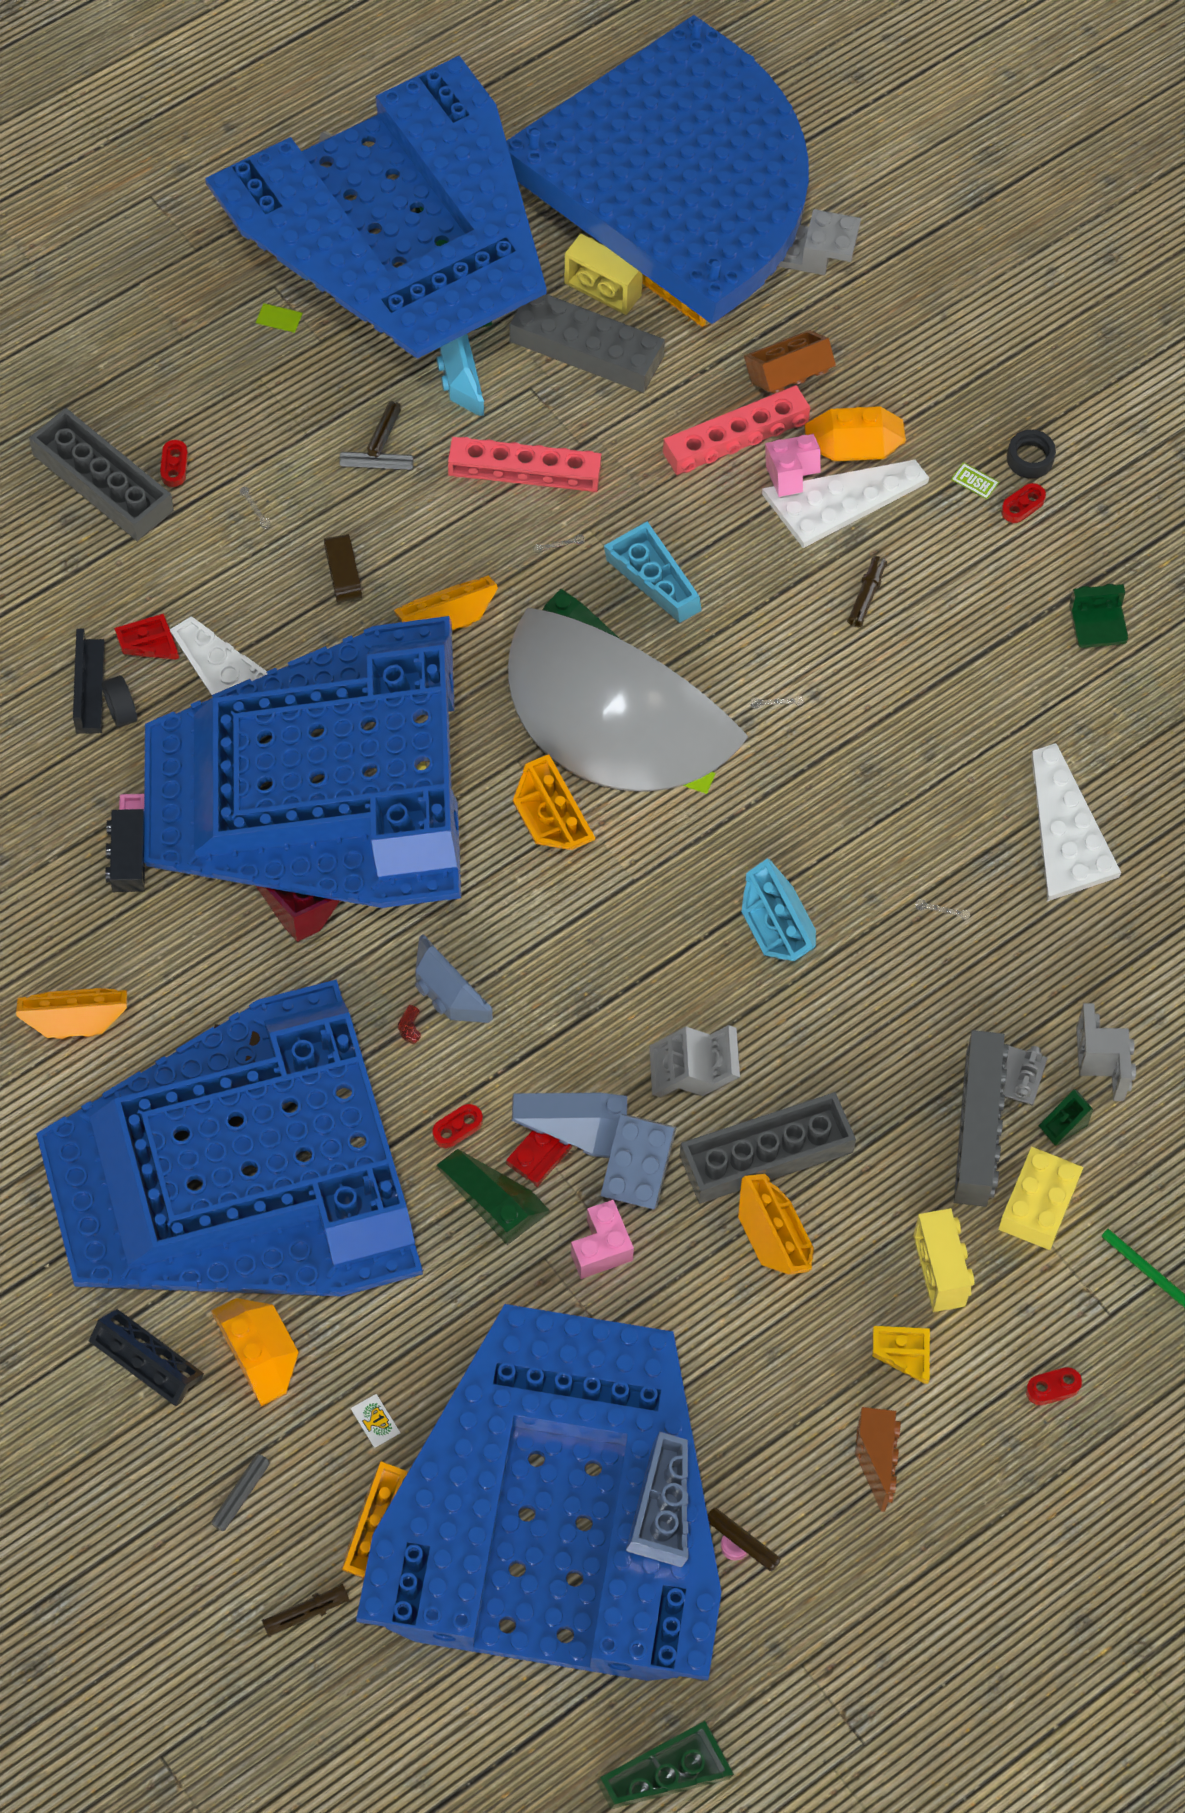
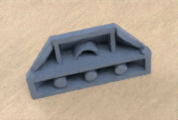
M422 934L418 942L415 970V986L423 996L428 995L437 1012L441 1015L445 1014L450 1020L482 1023L492 1021V1007L434 947L428 938Z

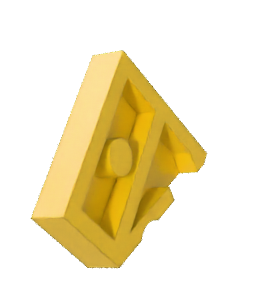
M873 1326L872 1357L924 1384H929L930 1328Z

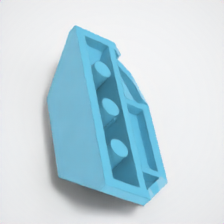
M465 334L440 347V356L436 357L438 370L444 373V376H441L443 391L448 390L450 400L478 416H483L484 400L468 335Z
M767 858L746 873L745 881L747 882L741 912L763 954L769 957L796 961L815 948L816 929L794 887L772 861Z

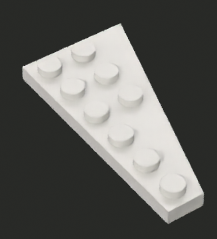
M910 460L803 481L802 493L779 497L773 486L762 488V495L799 544L805 548L928 483L929 476L916 460Z
M192 616L170 629L173 637L211 695L248 679L253 681L267 675L266 670L245 655L240 654L233 646L227 642L225 643L214 632Z
M1057 744L1033 750L1031 759L1036 786V804L1039 813L1038 822L1044 859L1047 901L1119 878L1121 871Z

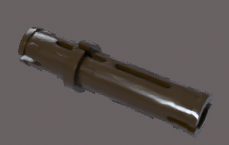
M873 556L867 574H864L861 579L862 586L847 619L851 626L856 617L857 621L854 627L860 628L863 626L875 591L880 588L882 583L881 576L887 566V561L884 558L879 566H877L880 557Z
M340 1584V1586L320 1595L318 1593L312 1594L313 1598L271 1617L262 1619L261 1621L268 1637L318 1614L323 1616L327 1610L349 1602L350 1599L344 1585Z

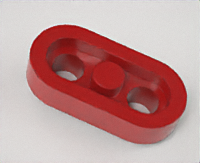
M170 440L162 448L161 480L169 487L180 486L186 480L188 450L186 444L180 440Z
M1029 483L1004 500L1001 509L1003 518L1011 523H1018L1043 506L1046 498L1045 489L1036 483Z
M465 1104L443 1117L433 1126L434 1142L439 1147L451 1148L477 1132L483 1123L482 1111L473 1104ZM468 1118L474 1120L471 1124H467L464 1121ZM449 1133L451 1137L443 1138L442 1134Z
M1070 1367L1033 1376L1027 1384L1026 1396L1035 1405H1046L1074 1397L1080 1391L1082 1377L1077 1370ZM1069 1377L1072 1379L1073 1383L1067 1384L1064 1382L1063 1378ZM1043 1385L1046 1391H1039L1036 1386Z

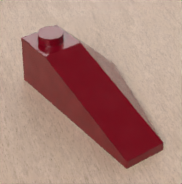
M256 886L282 926L297 942L321 931L340 902L339 900Z

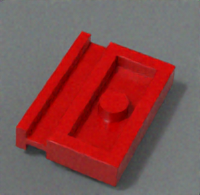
M532 1130L506 1159V1165L538 1187L572 1149V1145H565L559 1142L560 1139L546 1133L540 1134Z

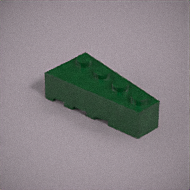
M703 1721L601 1776L597 1784L609 1807L615 1809L730 1780L734 1773L706 1721Z

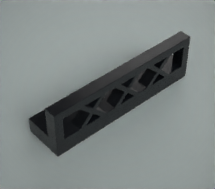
M84 628L76 629L73 721L76 734L102 733L104 696L102 681H104L105 641L104 639H86Z
M118 1309L98 1319L89 1339L91 1344L174 1406L182 1403L188 1388L200 1381L204 1375L202 1371ZM116 1320L124 1327L116 1325L113 1321ZM135 1338L141 1339V1340H143L145 1343L139 1342V1341L136 1340ZM158 1355H163L167 1359H162ZM179 1371L186 1372L188 1375H190V1377L187 1378Z

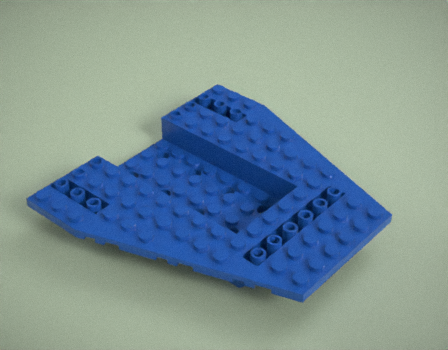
M460 56L376 95L377 115L301 151L294 140L289 137L205 178L206 185L242 236L248 240L252 239L259 248L275 255L277 260L306 281L309 279L320 291L329 293L335 298L337 303L364 322H370L374 325V329L381 334L384 332L394 339V343L417 359L547 294L545 280L497 105ZM368 141L375 143L373 146L370 147L363 145L365 142ZM324 162L332 163L330 167L321 166ZM392 174L399 176L395 180L387 178L389 175ZM348 195H354L357 197L352 201L345 199V197ZM420 207L424 209L421 213L411 211L414 208ZM374 228L381 230L378 234L369 233ZM439 240H446L448 242L442 246L436 245V242ZM398 262L404 263L403 265H401V266H399V267H394V266H393L395 263H398Z
M450 616L369 627L363 630L364 633L354 638L352 635L342 639L343 642L328 649L326 646L288 662L286 667L279 670L276 668L266 672L267 675L253 681L248 679L213 694L211 699L202 703L200 700L190 704V708L175 713L173 711L145 723L144 863L146 866L379 908L461 898L458 802L451 788L449 712L455 711L452 624ZM421 715L428 716L424 723L419 724L415 722L417 717ZM368 722L376 723L375 727L371 730L363 729L364 725ZM324 729V732L321 736H311L314 730ZM272 736L270 742L266 744L260 743L262 737ZM420 762H430L426 769H416ZM370 768L377 769L375 775L371 777L364 776L366 770ZM315 776H325L322 782L317 784L312 783V780ZM264 782H273L268 790H260V786Z
M337 979L256 1000L241 1013L236 1012L228 1017L229 1020L216 1028L208 1029L178 1047L176 1052L168 1057L164 1056L155 1061V1065L143 1072L135 1073L102 1093V1097L93 1102H87L77 1112L67 1118L66 1116L62 1117L36 1133L75 1287L345 1296L423 1275L406 1202L350 1013L342 999ZM252 1031L257 1032L260 1036L259 1043L254 1046L249 1045ZM246 1056L252 1057L250 1060L245 1061ZM346 1088L352 1093L348 1098L342 1099L336 1095L337 1091ZM288 1102H293L298 1106L297 1110L292 1113H287L282 1108ZM234 1116H239L244 1120L243 1124L238 1127H233L228 1122ZM181 1130L187 1131L190 1134L188 1139L184 1141H178L174 1136ZM355 1137H362L366 1141L365 1145L359 1148L353 1147L350 1142ZM302 1151H307L312 1155L311 1159L306 1162H301L296 1157ZM249 1165L255 1166L258 1169L253 1176L244 1175L242 1170ZM192 1180H200L203 1183V1186L196 1191L190 1190L187 1187L188 1183Z
M504 1304L373 1533L356 1621L386 1627V1629L418 1643L645 1681L678 1678L679 1676L708 1681L722 1591L674 1332ZM659 1431L688 1440V1560L683 1567L626 1551L652 1445ZM539 1454L545 1461L541 1466L534 1467L528 1461L530 1456ZM589 1464H597L601 1468V1473L597 1476H590L586 1473L585 1468ZM523 1509H531L535 1513V1517L531 1521H523L518 1514ZM581 1518H587L591 1521L592 1527L587 1531H581L577 1528L576 1522ZM513 1564H521L526 1571L522 1576L514 1577L510 1574L509 1568ZM576 1573L583 1578V1582L581 1585L573 1587L567 1583L566 1578L568 1575ZM503 1620H511L515 1623L516 1628L511 1633H504L500 1630L499 1624ZM567 1629L573 1633L574 1638L571 1642L563 1643L558 1640L557 1633Z

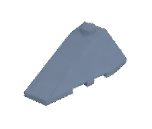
M514 1093L512 1095L513 1122L540 1134H549L560 1139L559 1142L565 1145H574L583 1149V1153L595 1157L610 1158L620 1114H627V1096L608 1093Z

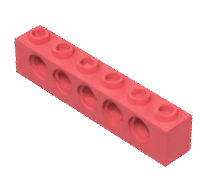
M797 385L664 438L663 454L676 475L691 472L698 466L713 463L720 457L735 454L747 446L757 445L762 440L772 436H779L784 431L794 427L803 426L806 422H809L810 406Z
M452 437L448 459V476L598 492L602 453L570 450L568 448H550L542 445H523L516 442H496L490 439L478 440L468 437Z

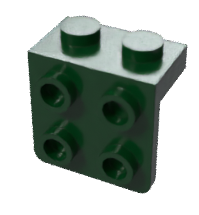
M1106 584L1097 587L1082 586L1073 589L1069 607L1079 647L1088 648L1127 643L1128 632L1122 609L1125 597L1124 584Z

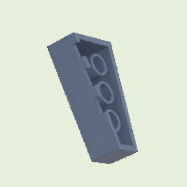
M660 1431L652 1445L626 1547L628 1552L678 1567H683L688 1560V1440Z

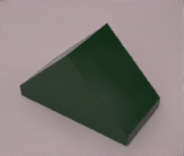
M1073 1089L1038 1126L1051 1142L1058 1146L1088 1126L1093 1108L1077 1089Z

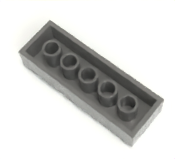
M548 294L519 307L510 323V342L641 393H644L664 358L665 339Z
M64 408L29 437L33 456L137 542L174 511L170 492L67 408Z
M971 1031L965 1059L953 1203L987 1207L989 1197L994 1198L995 1188L998 1186L999 1171L996 1170L1001 1153V1145L998 1144L1003 1127V1120L1000 1119L1005 1101V1094L1002 1093L1007 1076V1069L1004 1068L1009 1050V1044H1004L1005 1034Z
M833 1092L682 1142L680 1146V1159L698 1203L701 1204L740 1191L741 1181L744 1176L766 1174L770 1180L851 1154L854 1152L856 1138L837 1094Z

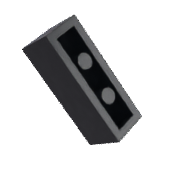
M144 809L111 810V820L106 822L107 836H111V843H106V858L110 859V867L105 868L106 883H111L113 893L145 892Z

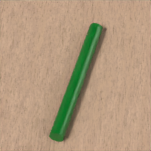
M1109 1228L1102 1234L1101 1237L1185 1308V1293Z

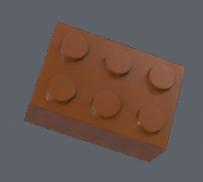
M811 330L744 355L751 383L771 393L781 392L785 389L784 386L792 383H803L809 376L826 374L830 368L836 366L829 338Z

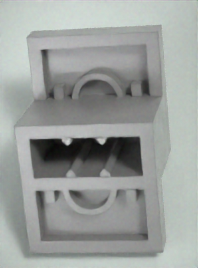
M813 209L809 227L799 226L792 247L790 246L785 259L781 261L778 267L825 275L829 258L851 262L861 218Z
M1083 1003L1076 1026L1079 1076H1112L1113 1101H1124L1127 1091L1132 1089V1080L1136 1078V1065L1131 1063V1055L1134 1054V1039H1129V1028H1099L1100 1015L1095 1013L1094 1003Z
M727 1025L712 1034H707L685 1026L649 1046L652 1095L661 1098L678 1088L704 1096L740 1078L736 1027Z

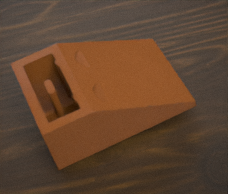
M862 1407L857 1425L855 1455L880 1511L885 1512L887 1503H893V1496L896 1491L897 1476L892 1475H895V1469L898 1464L899 1449L897 1448V1441L900 1436L901 1421H896V1411Z

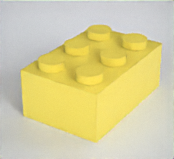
M580 233L565 252L564 283L624 315L628 314L642 296L643 273L606 246L598 243L595 239Z
M1031 1146L998 1230L1051 1250L1079 1182L1083 1167Z
M951 1208L918 1214L913 1235L933 1312L966 1307L968 1296H971V1286L974 1285L972 1269H967L965 1262L968 1259L965 1243H960L958 1234H961L960 1222L958 1217L954 1218Z

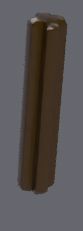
M390 401L387 404L367 446V454L369 456H374L375 458L380 456L400 414V403Z
M713 1508L707 1514L709 1524L769 1571L776 1569L781 1560L777 1554L719 1509Z

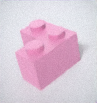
M814 434L765 443L766 469L779 497L802 493L803 476L821 473L820 447Z
M614 1200L588 1208L587 1223L592 1235L571 1242V1257L580 1279L633 1261L634 1247Z

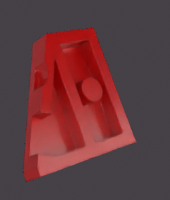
M164 613L114 628L122 654L173 660L179 659L178 651Z

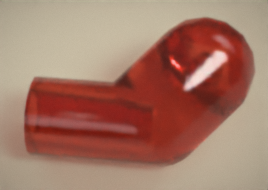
M408 1005L398 1022V1030L404 1041L408 1040L410 1044L417 1043L421 1038V1033L416 1030L414 1024L420 1010L413 1005Z

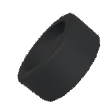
M1035 429L1018 432L1010 441L1007 463L1018 476L1027 479L1042 477L1053 466L1056 454L1055 444L1051 437ZM1032 445L1044 451L1046 458L1038 463H1030L1018 456L1017 449Z
M119 675L102 681L104 697L116 726L120 728L137 722L138 717L135 705L123 676Z

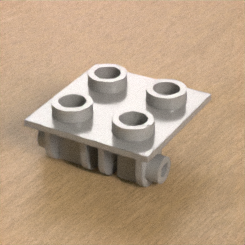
M1009 1046L1007 1061L1005 1060L1004 1068L1007 1069L1006 1083L1003 1086L1002 1093L1005 1094V1097L1030 1105L1034 1104L1048 1058L1042 1056L1039 1047L1031 1046L1030 1049L1025 1051Z

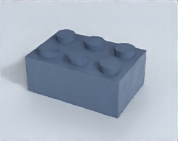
M620 1114L600 1196L655 1210L658 1207L677 1127L627 1114Z

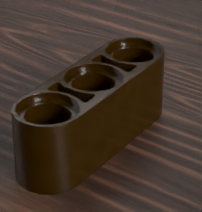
M349 534L324 538L325 552L337 603L362 599V590Z

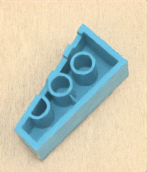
M648 521L604 545L606 560L679 623L702 611L698 593Z

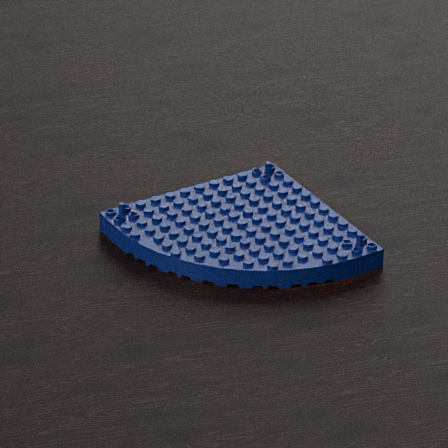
M695 15L506 141L517 182L711 324H714L744 302L765 284L768 276H772L777 266L785 259L790 246L792 247L798 228L801 225L809 183V159L805 138L792 105L771 76L755 61L752 55L747 54L735 43Z

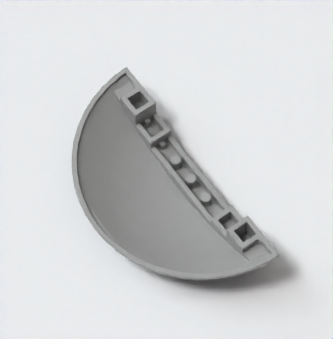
M527 608L520 619L513 635L509 652L508 682L515 710L532 740L546 755L549 754L554 762L570 773L600 786L617 790H666L686 785L715 771L726 763L747 740L748 736L706 695L667 666L625 641L578 620L534 608Z

